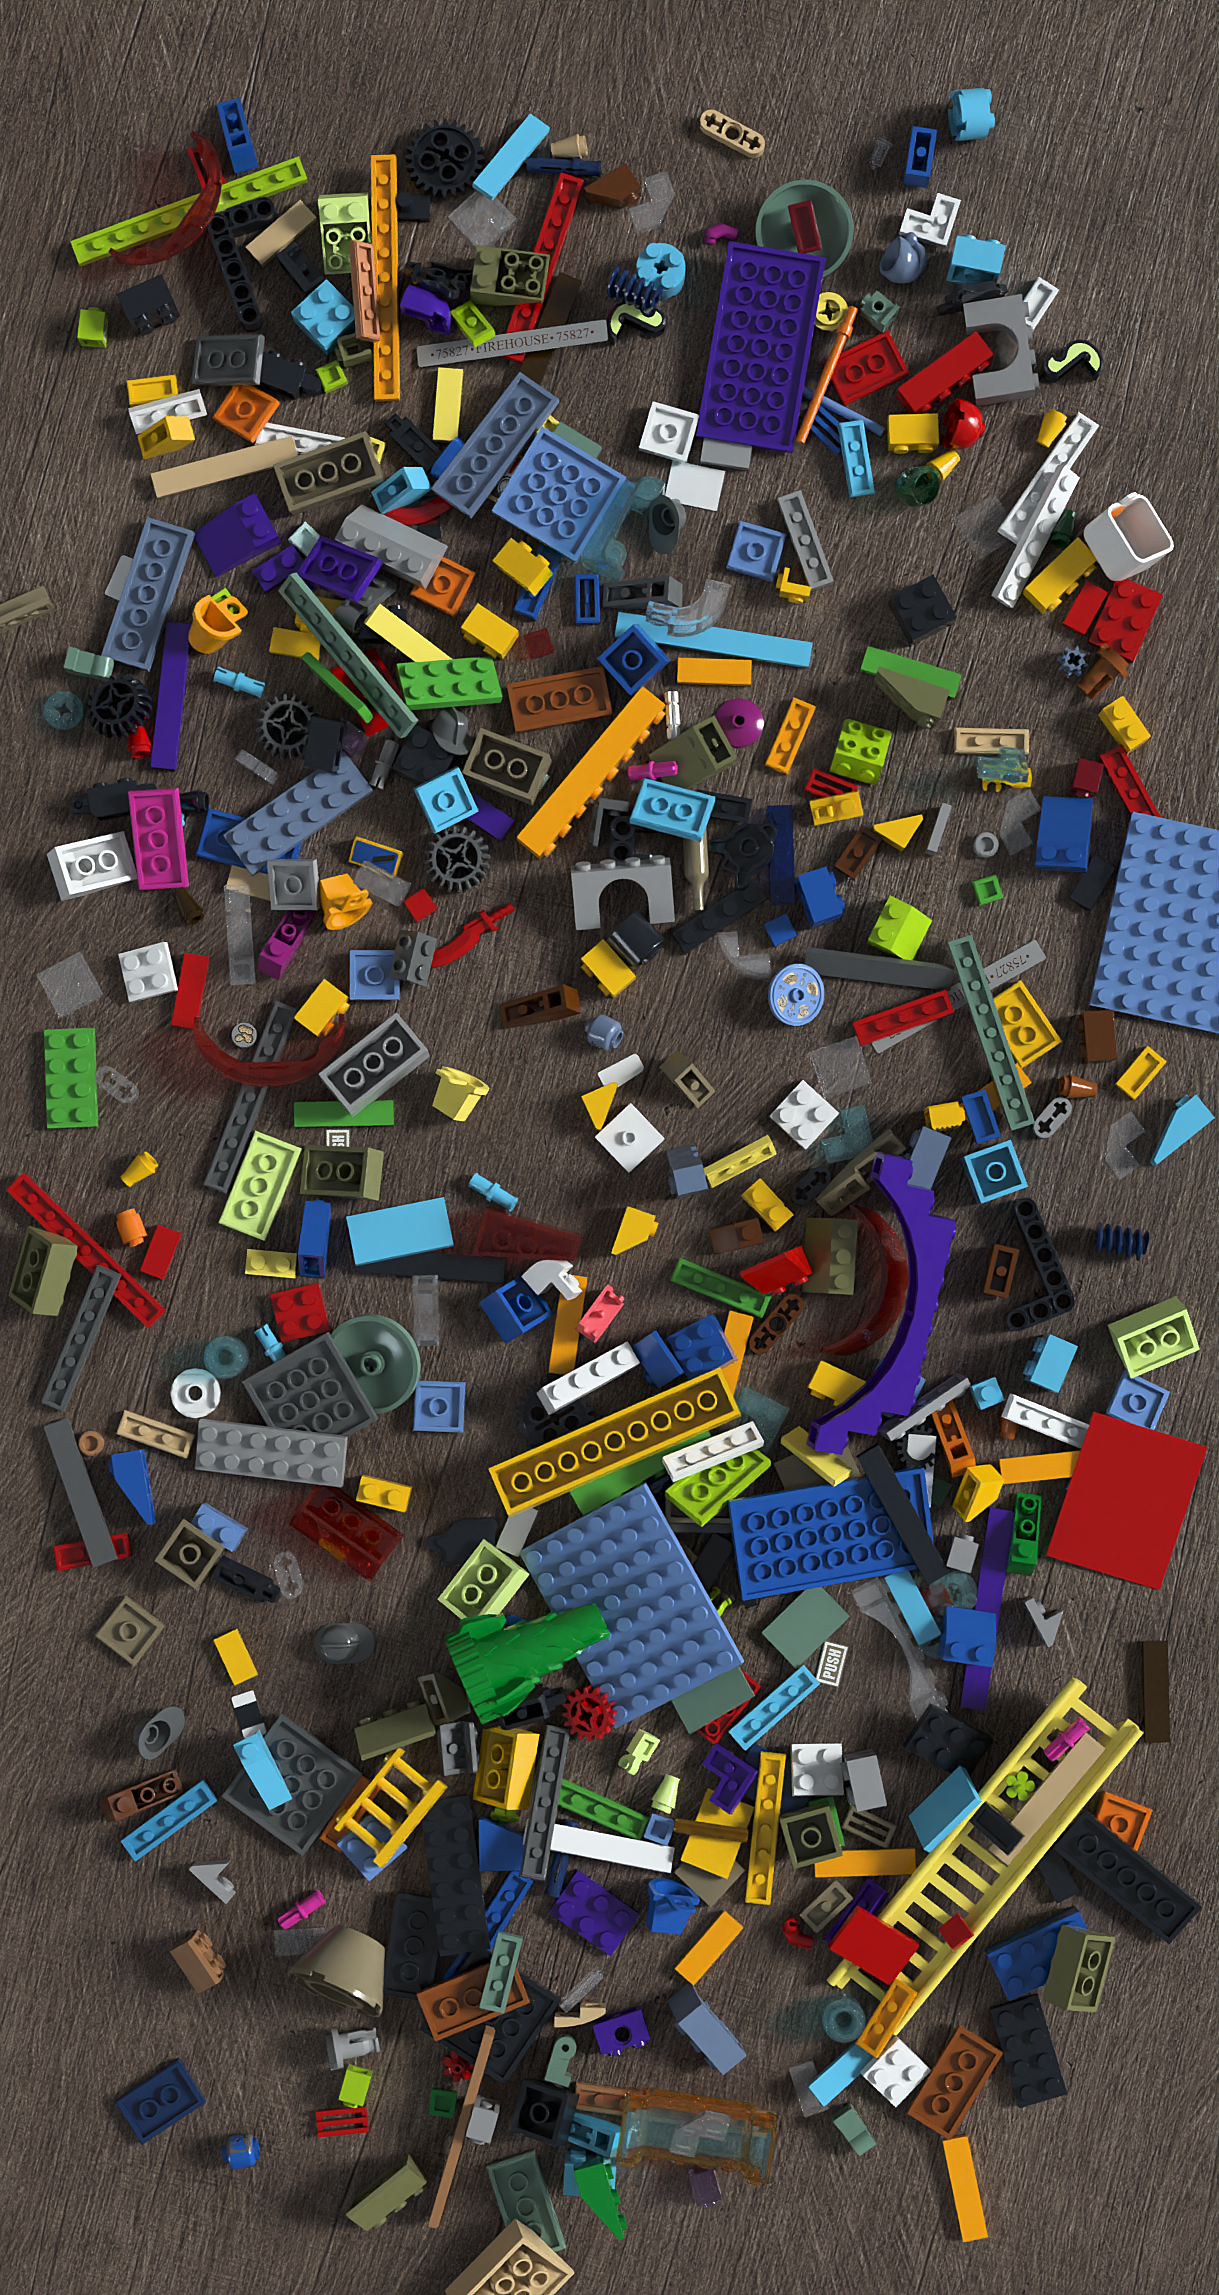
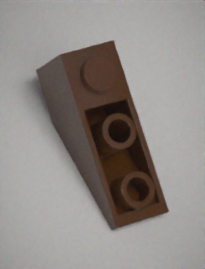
M174 1769L99 1798L107 1822H116L183 1794L184 1790L177 1770Z

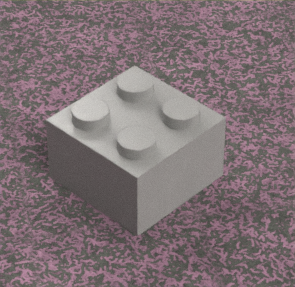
M873 1749L844 1754V1762H841L840 1766L844 1780L849 1782V1787H845L850 1806L854 1805L857 1812L887 1806L877 1756Z

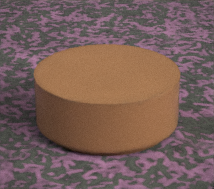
M96 1431L83 1433L78 1440L79 1450L87 1456L99 1454L104 1448L102 1435Z

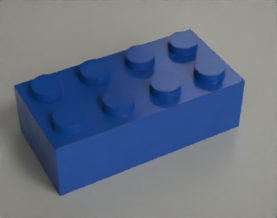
M1075 1906L984 1948L1009 2001L1045 1985L1050 1973L1051 1960L1055 1953L1058 1942L1057 1937L1062 1925L1078 1926L1087 1929L1079 1910Z

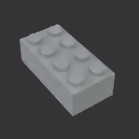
M396 1012L320 1072L319 1076L329 1091L353 1118L428 1059L430 1055L428 1049Z

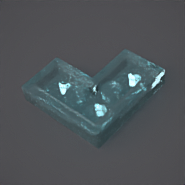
M1000 746L999 759L977 757L976 770L978 778L987 781L1004 780L1010 783H1027L1029 773L1024 749Z
M865 1105L840 1110L845 1135L821 1140L826 1164L853 1159L873 1142Z
M745 1386L736 1404L740 1412L756 1419L754 1424L764 1440L763 1446L757 1449L768 1453L790 1409Z

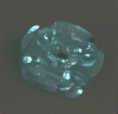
M947 1568L950 1573L928 1585L927 1600L931 1608L943 1617L946 1606L972 1609L977 1603V1586L972 1577L964 1571ZM949 1586L959 1590L955 1600L945 1596L948 1593Z

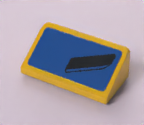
M355 836L348 862L396 877L403 853L402 851Z

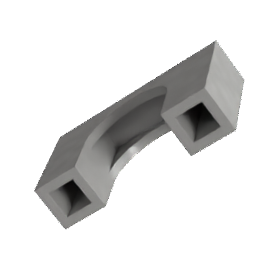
M1022 294L963 304L967 335H971L974 332L1001 331L1010 335L1018 346V354L1013 363L1007 368L1000 371L973 375L976 406L1035 397V389L1039 388L1038 374L1032 373V365L1036 364L1034 349L1029 350L1028 341H1032L1033 337L1031 325L1026 326L1025 317H1030L1028 302H1023Z
M655 855L646 860L632 857L625 859L623 862H615V860L608 859L601 861L600 864L578 862L575 866H571L576 930L601 928L599 913L600 894L606 885L618 879L636 881L645 889L648 897L650 924L675 922L670 858Z

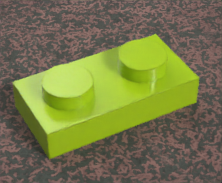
M471 300L450 311L452 320L474 347L496 336L492 326Z

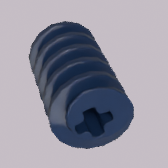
M616 267L609 278L608 297H616L619 302L625 301L626 305L629 306L634 304L635 309L640 310L642 308L643 312L650 313L657 306L661 298L663 285H659L654 290V281H650L645 286L646 278L642 277L639 282H636L637 274L633 273L630 279H628V270H624L619 275V267Z
M1098 1223L1094 1244L1097 1254H1100L1104 1247L1108 1256H1110L1113 1249L1116 1250L1117 1257H1120L1122 1252L1125 1251L1126 1259H1130L1132 1253H1135L1136 1261H1139L1142 1255H1145L1149 1243V1231H1146L1142 1236L1141 1230L1136 1229L1132 1235V1230L1129 1227H1126L1122 1233L1121 1226L1117 1225L1112 1231L1111 1224H1106L1102 1228V1223Z

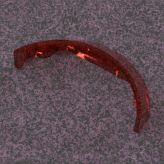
M194 131L190 133V136L203 152L201 162L208 171V183L166 244L158 250L140 247L130 255H123L110 248L108 252L119 264L149 265L167 260L188 248L204 232V229L215 214L222 188L220 161L215 148L209 140Z
M339 1014V1027L334 1036L322 1040L319 1050L301 1061L242 1062L222 1051L209 1038L203 1028L200 1017H194V1041L209 1064L226 1077L251 1086L278 1087L303 1080L321 1069L339 1049L345 1035L346 1020L344 1014Z
M848 1204L847 1210L853 1211L861 1218L876 1242L881 1260V1283L874 1306L862 1324L840 1341L825 1347L821 1346L820 1352L841 1356L851 1355L868 1348L888 1332L900 1315L905 1303V1291L908 1288L909 1279L906 1255L894 1230L872 1209Z

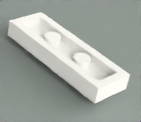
M200 389L128 408L136 434L142 433L165 416L189 417V420L207 415Z

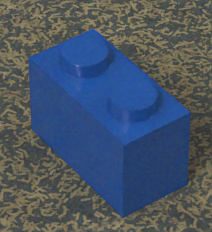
M913 126L904 174V185L927 188L937 130Z

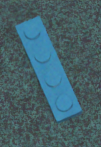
M202 1780L122 1839L121 1843L136 1862L217 1802L218 1799L206 1782Z

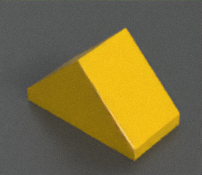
M921 814L873 825L872 832L882 838L883 841L903 852L922 822L923 816Z
M609 1083L581 1096L597 1131L601 1132L618 1083Z

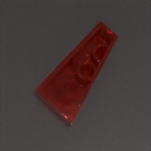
M488 1206L485 1208L472 1256L575 1261L583 1234Z

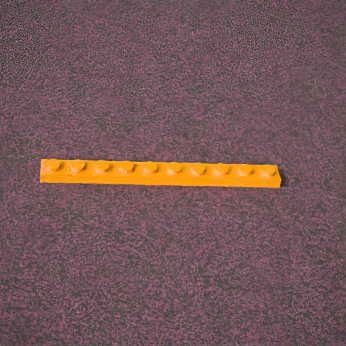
M395 154L371 155L372 245L374 249L380 341L374 343V399L376 402L400 401L397 162Z

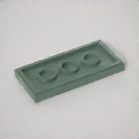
M535 2148L487 2164L486 2168L505 2227L516 2218L533 2230L554 2252L566 2249Z

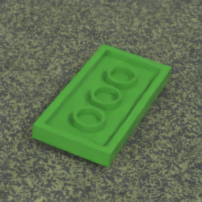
M491 656L396 664L395 671L402 700L410 710L501 703L502 693Z
M95 1028L44 1030L47 1129L98 1127Z

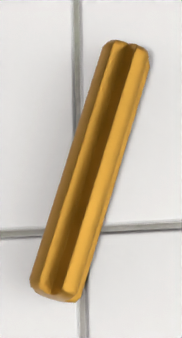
M675 1819L673 1830L677 1833L738 1842H747L748 1829L685 1819Z

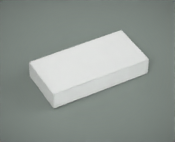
M1040 277L1037 278L1023 302H1028L1030 317H1025L1026 326L1031 325L1032 332L1059 291V289Z

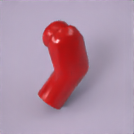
M789 1918L785 1920L782 1924V1931L787 1942L791 1945L811 1950L814 1937L801 1934L795 1919Z

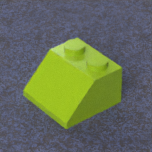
M890 895L866 944L897 959L913 960L932 920L913 906Z

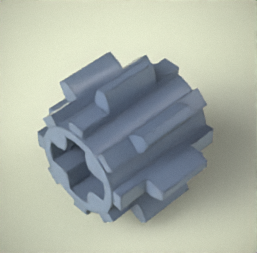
M1078 646L1073 651L1066 647L1064 649L1065 655L1058 656L1057 661L1062 664L1058 671H1065L1067 678L1071 674L1079 677L1082 674L1081 669L1088 667V664L1084 661L1087 653L1081 654ZM1069 659H1071L1072 661L1076 659L1077 664L1069 665L1068 661Z

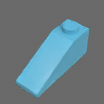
M1186 1095L1175 1104L1178 1108L1172 1112L1150 1160L1153 1166L1160 1163L1215 1118L1197 1095L1190 1098Z
M260 1730L236 1741L233 1746L268 1809L271 1810L291 1800L292 1796Z
M575 2112L568 2141L605 2157L613 2158L624 2155L630 2130L606 2120Z

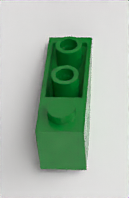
M1016 1493L1015 1513L1006 1567L1007 1573L1031 1576L1037 1565L1042 1496Z
M604 2156L574 2164V2175L580 2197L617 2239L623 2240L624 2230H627L628 2227L624 2213L619 2215L617 2205L621 2204L618 2190L617 2188L612 2189L610 2182L611 2179H614L611 2164L605 2163Z

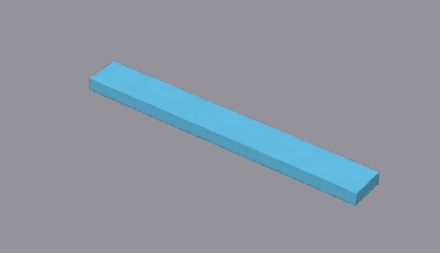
M618 613L615 638L623 635L633 624H639L658 645L809 668L812 642L630 613Z

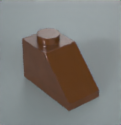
M625 163L584 188V197L589 202L621 209L624 206L630 207L638 202L639 197H641V187Z
M758 1218L709 1230L714 1255L764 1243Z

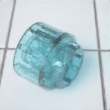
M220 1336L213 1339L206 1346L203 1357L204 1364L207 1370L217 1378H235L247 1368L249 1351L240 1339L233 1336ZM225 1350H229L233 1355L231 1363L227 1365L222 1363L220 1359L221 1353Z
M845 1993L835 1994L829 1997L821 2008L820 2017L824 2031L834 2041L847 2043L857 2039L862 2034L866 2018L860 2002L855 1997ZM845 2012L850 2015V2018L846 2023H839L836 2021L838 2014Z

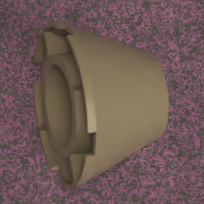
M335 1925L292 1965L287 1973L288 1977H291L293 1974L296 1977L294 1982L303 1989L341 2008H345V2005L356 2008L357 2014L368 2017H380L383 2011L385 1948L371 1937L351 1928Z

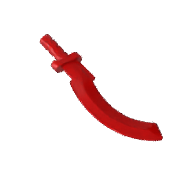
M437 496L421 506L398 508L383 515L404 525H414L436 518L449 510L452 505Z
M510 902L507 905L505 904L489 914V916L484 909L480 911L479 914L481 916L463 927L464 931L456 939L434 951L431 968L441 967L459 959L474 947L480 939L479 935L489 928L493 932L498 930L499 928L494 926L493 923L513 912L515 909Z

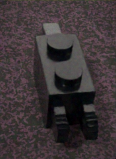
M263 351L260 384L257 385L258 387L292 400L300 398L302 393L310 396L313 395V397L323 393L321 380L309 374L304 363L295 359H291V361L285 360L279 353L274 351H268V353Z
M132 778L118 779L116 784L108 785L107 782L93 784V788L87 789V793L71 798L72 811L75 815L92 814L100 821L130 816L128 791L157 789V786L152 783L139 785Z
M543 1683L537 1684L517 1708L508 1715L500 1716L483 1725L481 1723L482 1729L501 1726L502 1730L507 1731L546 1720L550 1717V1711L554 1710L555 1706L566 1702L563 1687L549 1689V1687L544 1688Z

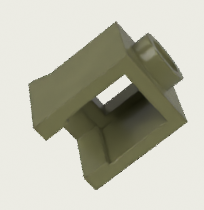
M356 333L337 338L339 346L334 348L338 362L343 361L345 368L373 361L368 341L356 339ZM358 347L360 353L347 355L346 350Z

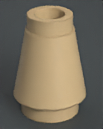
M576 134L556 143H551L553 158L574 159V157L582 159V156H587L588 150L585 136Z

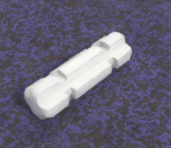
M676 691L665 693V703L667 704L665 707L666 726L668 727L667 738L669 740L680 735V728H678L680 726L679 705H677L678 693Z

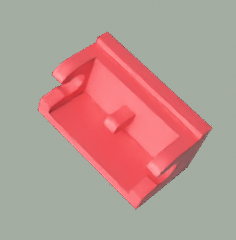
M607 1284L575 1329L593 1343H596L624 1305L622 1303L624 1297L622 1295L616 1296L613 1293V1288Z

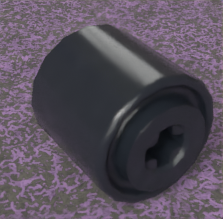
M636 911L612 933L606 943L631 968L636 970L640 966L643 968L658 954L663 947L662 944L665 938Z

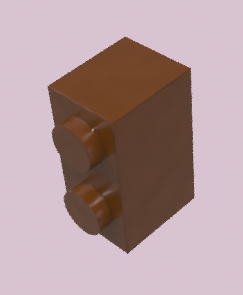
M1113 1010L1082 1012L1080 1018H1077V1032L1082 1034V1043H1079L1080 1058H1084V1063L1115 1061L1117 1059Z
M998 1244L991 1245L980 1293L1008 1299L1019 1254L1018 1249Z

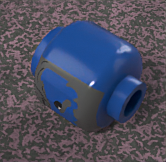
M250 2133L229 2136L226 2146H222L223 2162H228L233 2170L253 2167L256 2160L260 2159L258 2138H254Z

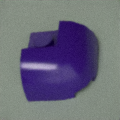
M409 285L400 304L401 313L425 321L426 329L450 336L452 318L449 306L444 299L434 292Z

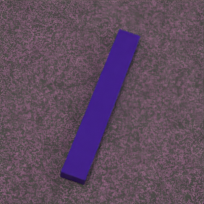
M989 1507L974 1610L996 1613L997 1635L1015 1511ZM972 1664L965 1665L960 1707L986 1710L992 1667Z

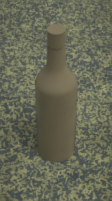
M706 829L701 842L682 837L684 874L692 886L694 911H704L703 885L709 875Z

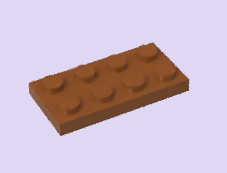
M603 666L507 684L516 734L612 716Z
M490 1962L416 1992L435 2042L503 2014L479 2008ZM517 1967L505 2013L530 2003Z
M958 2024L932 2067L931 2072L906 2110L907 2114L948 2140H951L1003 2052Z

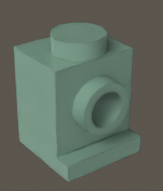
M876 291L873 295L868 293L860 303L862 306L860 316L883 333L898 316L900 307L897 304L894 305L880 292ZM877 304L882 310H876L874 306Z

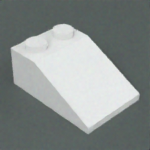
M124 831L58 846L47 853L61 901L88 895L137 879V872Z

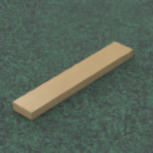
M293 436L151 473L156 496L160 499L274 468L273 464L298 456Z
M1083 1734L1074 1743L1075 1746L1069 1749L1010 1820L1025 1835L1013 1852L1007 1856L993 1842L988 1846V1850L1005 1864L1009 1865L1105 1751V1747L1089 1734Z

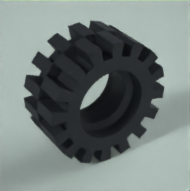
M924 1425L911 1427L905 1431L903 1437L896 1440L895 1450L897 1457L909 1468L911 1464H915L914 1467L922 1465L925 1470L927 1469L925 1465L927 1463L932 1467L934 1464L931 1460L934 1458V1463L938 1461L939 1455L942 1452V1444L938 1434L930 1427ZM909 1434L936 1436L935 1454L930 1453L923 1460L913 1459L907 1451Z

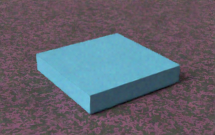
M457 766L413 788L434 833L478 812L464 777Z

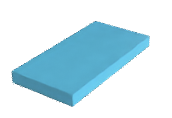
M444 1197L346 1217L356 1266L454 1246Z

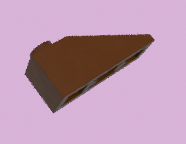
M564 984L499 1004L502 1026L505 1029L561 1020L581 1013L578 990Z

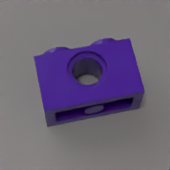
M641 2005L593 2020L592 2026L602 2055L614 2056L623 2052V2048L629 2046L638 2048L647 2044L646 2041L650 2040L649 2029ZM619 2027H625L629 2030V2034L624 2038H620L615 2034V2031Z

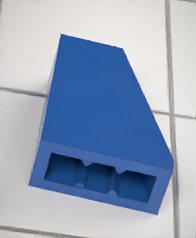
M323 1200L305 1201L298 1249L300 1276L325 1278L331 1205Z
M480 1816L479 1870H520L524 1845H522L524 1833L486 1816Z

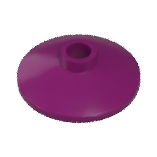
M737 698L725 702L718 709L715 716L732 747L751 745L759 738L763 730L764 721L760 709L753 702L746 699ZM737 717L743 718L744 723L742 725L735 723Z

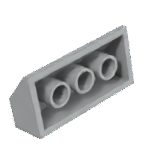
M362 504L345 518L334 539L339 543L380 558L383 563L380 567L381 569L424 590L427 588L448 548L447 545Z

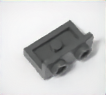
M400 930L389 977L426 987L437 939L416 931Z
M463 1720L436 1725L440 1775L447 1776L466 1772L477 1773L479 1755L476 1751L477 1730L474 1723Z

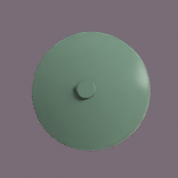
M806 179L786 183L769 195L759 211L756 222L757 245L798 253L788 206L812 200L822 250L807 254L826 257L823 277H825L841 265L851 248L854 226L850 209L843 197L827 184Z
M364 1314L345 1321L332 1332L331 1337L376 1414L385 1413L397 1408L411 1396L420 1377V1356L413 1338L400 1324L385 1316Z

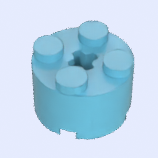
M973 88L953 90L951 92L949 101H953V109H948V120L951 135L957 136L954 139L955 141L985 139L988 136L989 129L994 128L995 117L993 113H990L992 99L990 89Z
M666 243L649 244L641 252L637 260V282L642 277L646 278L645 286L650 281H654V290L659 285H663V292L659 301L667 300V298L677 295L681 291L685 280L683 254L672 245Z

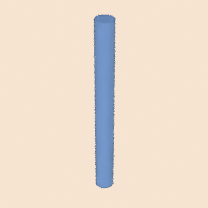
M804 386L802 396L812 400L815 391ZM823 396L820 405L850 421L863 420L864 428L879 436L884 432L885 427Z

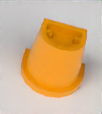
M207 595L194 606L192 613L193 622L188 634L189 643L194 649L205 654L219 650L230 639L242 632L235 622L244 618L248 614V610L234 596L216 603L210 595ZM231 604L236 606L239 610V613H231L227 609V605Z
M348 873L323 879L319 882L320 903L325 914L323 922L329 930H339L354 924L368 912L373 904L370 898L367 899L368 891H360Z

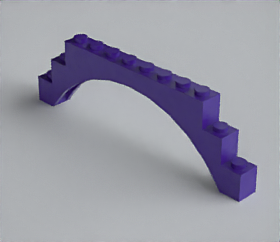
M876 1152L870 1177L891 1203L902 1228L908 1253L909 1272L905 1312L894 1342L880 1366L866 1383L842 1404L811 1421L806 1444L816 1451L842 1455L844 1448L848 1444V1431L876 1436L877 1429L882 1423L881 1412L909 1416L910 1410L915 1404L914 1393L916 1385L919 1384L921 1379L920 1368L927 1354L926 1343L933 1329V1314L937 1311L939 1290L944 1284L943 1273L945 1265L950 1259L949 1248L951 1240L956 1234V1221L944 1216L929 1214L935 1202L934 1191L926 1187L907 1184L913 1174V1161L901 1156Z

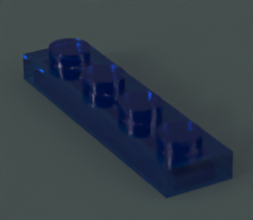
M792 805L768 806V822L774 824L778 830L774 842V853L769 862L770 905L795 904Z

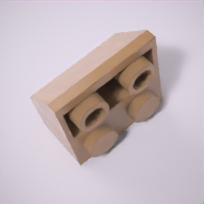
M199 1930L173 1946L170 1950V1953L198 1994L219 1983L226 1973L224 1960L219 1954H214L210 1948L212 1943L205 1933L201 1934Z

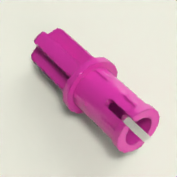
M650 761L648 764L629 766L628 776L630 781L643 780L644 778L655 781L659 777L676 775L678 766L675 761L658 763Z
M1078 1717L1067 1729L1059 1731L1060 1735L1044 1749L1045 1755L1051 1761H1055L1070 1746L1073 1748L1075 1746L1074 1743L1089 1731L1090 1727L1086 1725L1087 1723L1081 1717Z
M317 1889L301 1902L296 1901L295 1906L278 1917L279 1925L284 1930H287L301 1919H307L308 1914L326 1903L324 1896Z

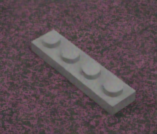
M801 490L779 497L777 502L807 585L811 587L810 592L833 584L834 580Z
M959 1373L954 1374L916 1400L909 1416L896 1414L878 1428L881 1436L890 1441L900 1439L905 1435V1431L913 1426L922 1424L928 1415L942 1410L946 1403L953 1398L962 1396L966 1389L972 1386L970 1381Z

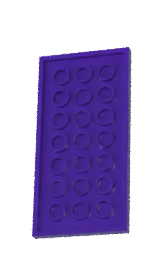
M729 241L696 438H708L792 454L826 257Z

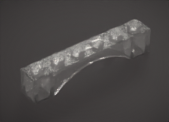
M872 1577L849 1588L860 1611L886 1626L901 1645L909 1669L907 1702L917 1721L930 1703L947 1712L945 1706L949 1703L942 1690L937 1692L933 1685L937 1680L930 1668L925 1669L922 1663L925 1657L920 1647L913 1646L910 1640L913 1634L908 1624L902 1625L898 1617L902 1614L896 1601L891 1602L887 1593L890 1592V1589L884 1578L879 1580L878 1577Z

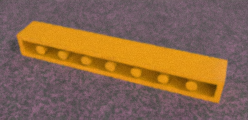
M642 686L517 836V841L537 858L541 859L544 855L548 857L555 849L556 845L554 842L559 836L564 838L572 827L569 824L574 818L580 819L586 812L587 807L585 805L589 800H596L603 791L601 786L606 780L610 782L619 771L617 769L618 765L622 761L626 763L635 752L632 750L638 742L642 744L650 734L648 729L653 723L658 725L666 715L663 712L665 704Z

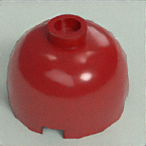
M956 398V402H951L945 413L942 426L947 425L946 436L941 434V443L946 448L962 450L971 447L978 438L983 436L985 423H982V414L973 403Z

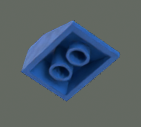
M1043 796L1035 863L1037 870L1087 873L1093 799Z

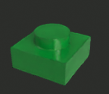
M433 2087L428 2115L454 2118L458 2091Z

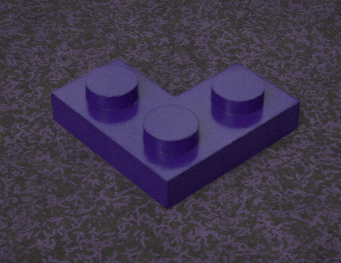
M291 545L254 569L252 573L267 594L284 583L290 574L297 573L304 561L295 547ZM305 583L312 592L319 589L315 586Z
M715 1743L702 1764L722 1778L709 1801L732 1815L759 1771L721 1745Z

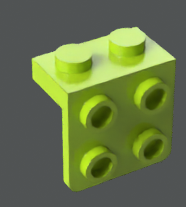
M846 719L829 772L877 786L892 733L882 728Z

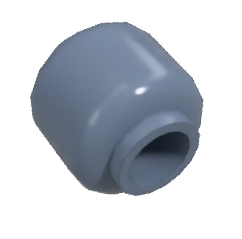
M600 1014L595 1019L591 1018L585 1027L588 1042L602 1050L608 1051L616 1048L623 1038L624 1032L621 1030V1024L606 1015Z

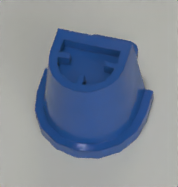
M666 1878L651 1880L647 1888L650 1895L646 1919L648 1928L651 1932L681 1935L690 1914L696 1912L695 1905L699 1904L700 1898L690 1887L675 1880Z

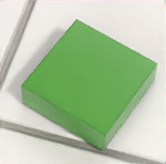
M996 875L972 882L979 906L1003 899Z

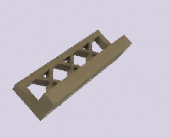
M44 586L0 604V634L55 610Z

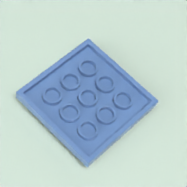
M542 426L491 512L574 563H577L624 484L626 477Z

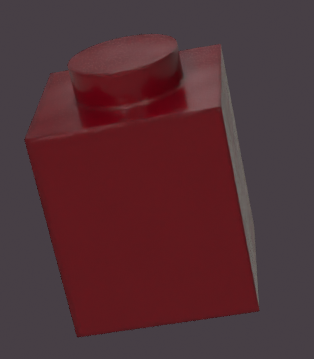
M1080 758L1076 763L1070 791L1075 792V796L1080 798L1094 797L1098 793L1104 764Z

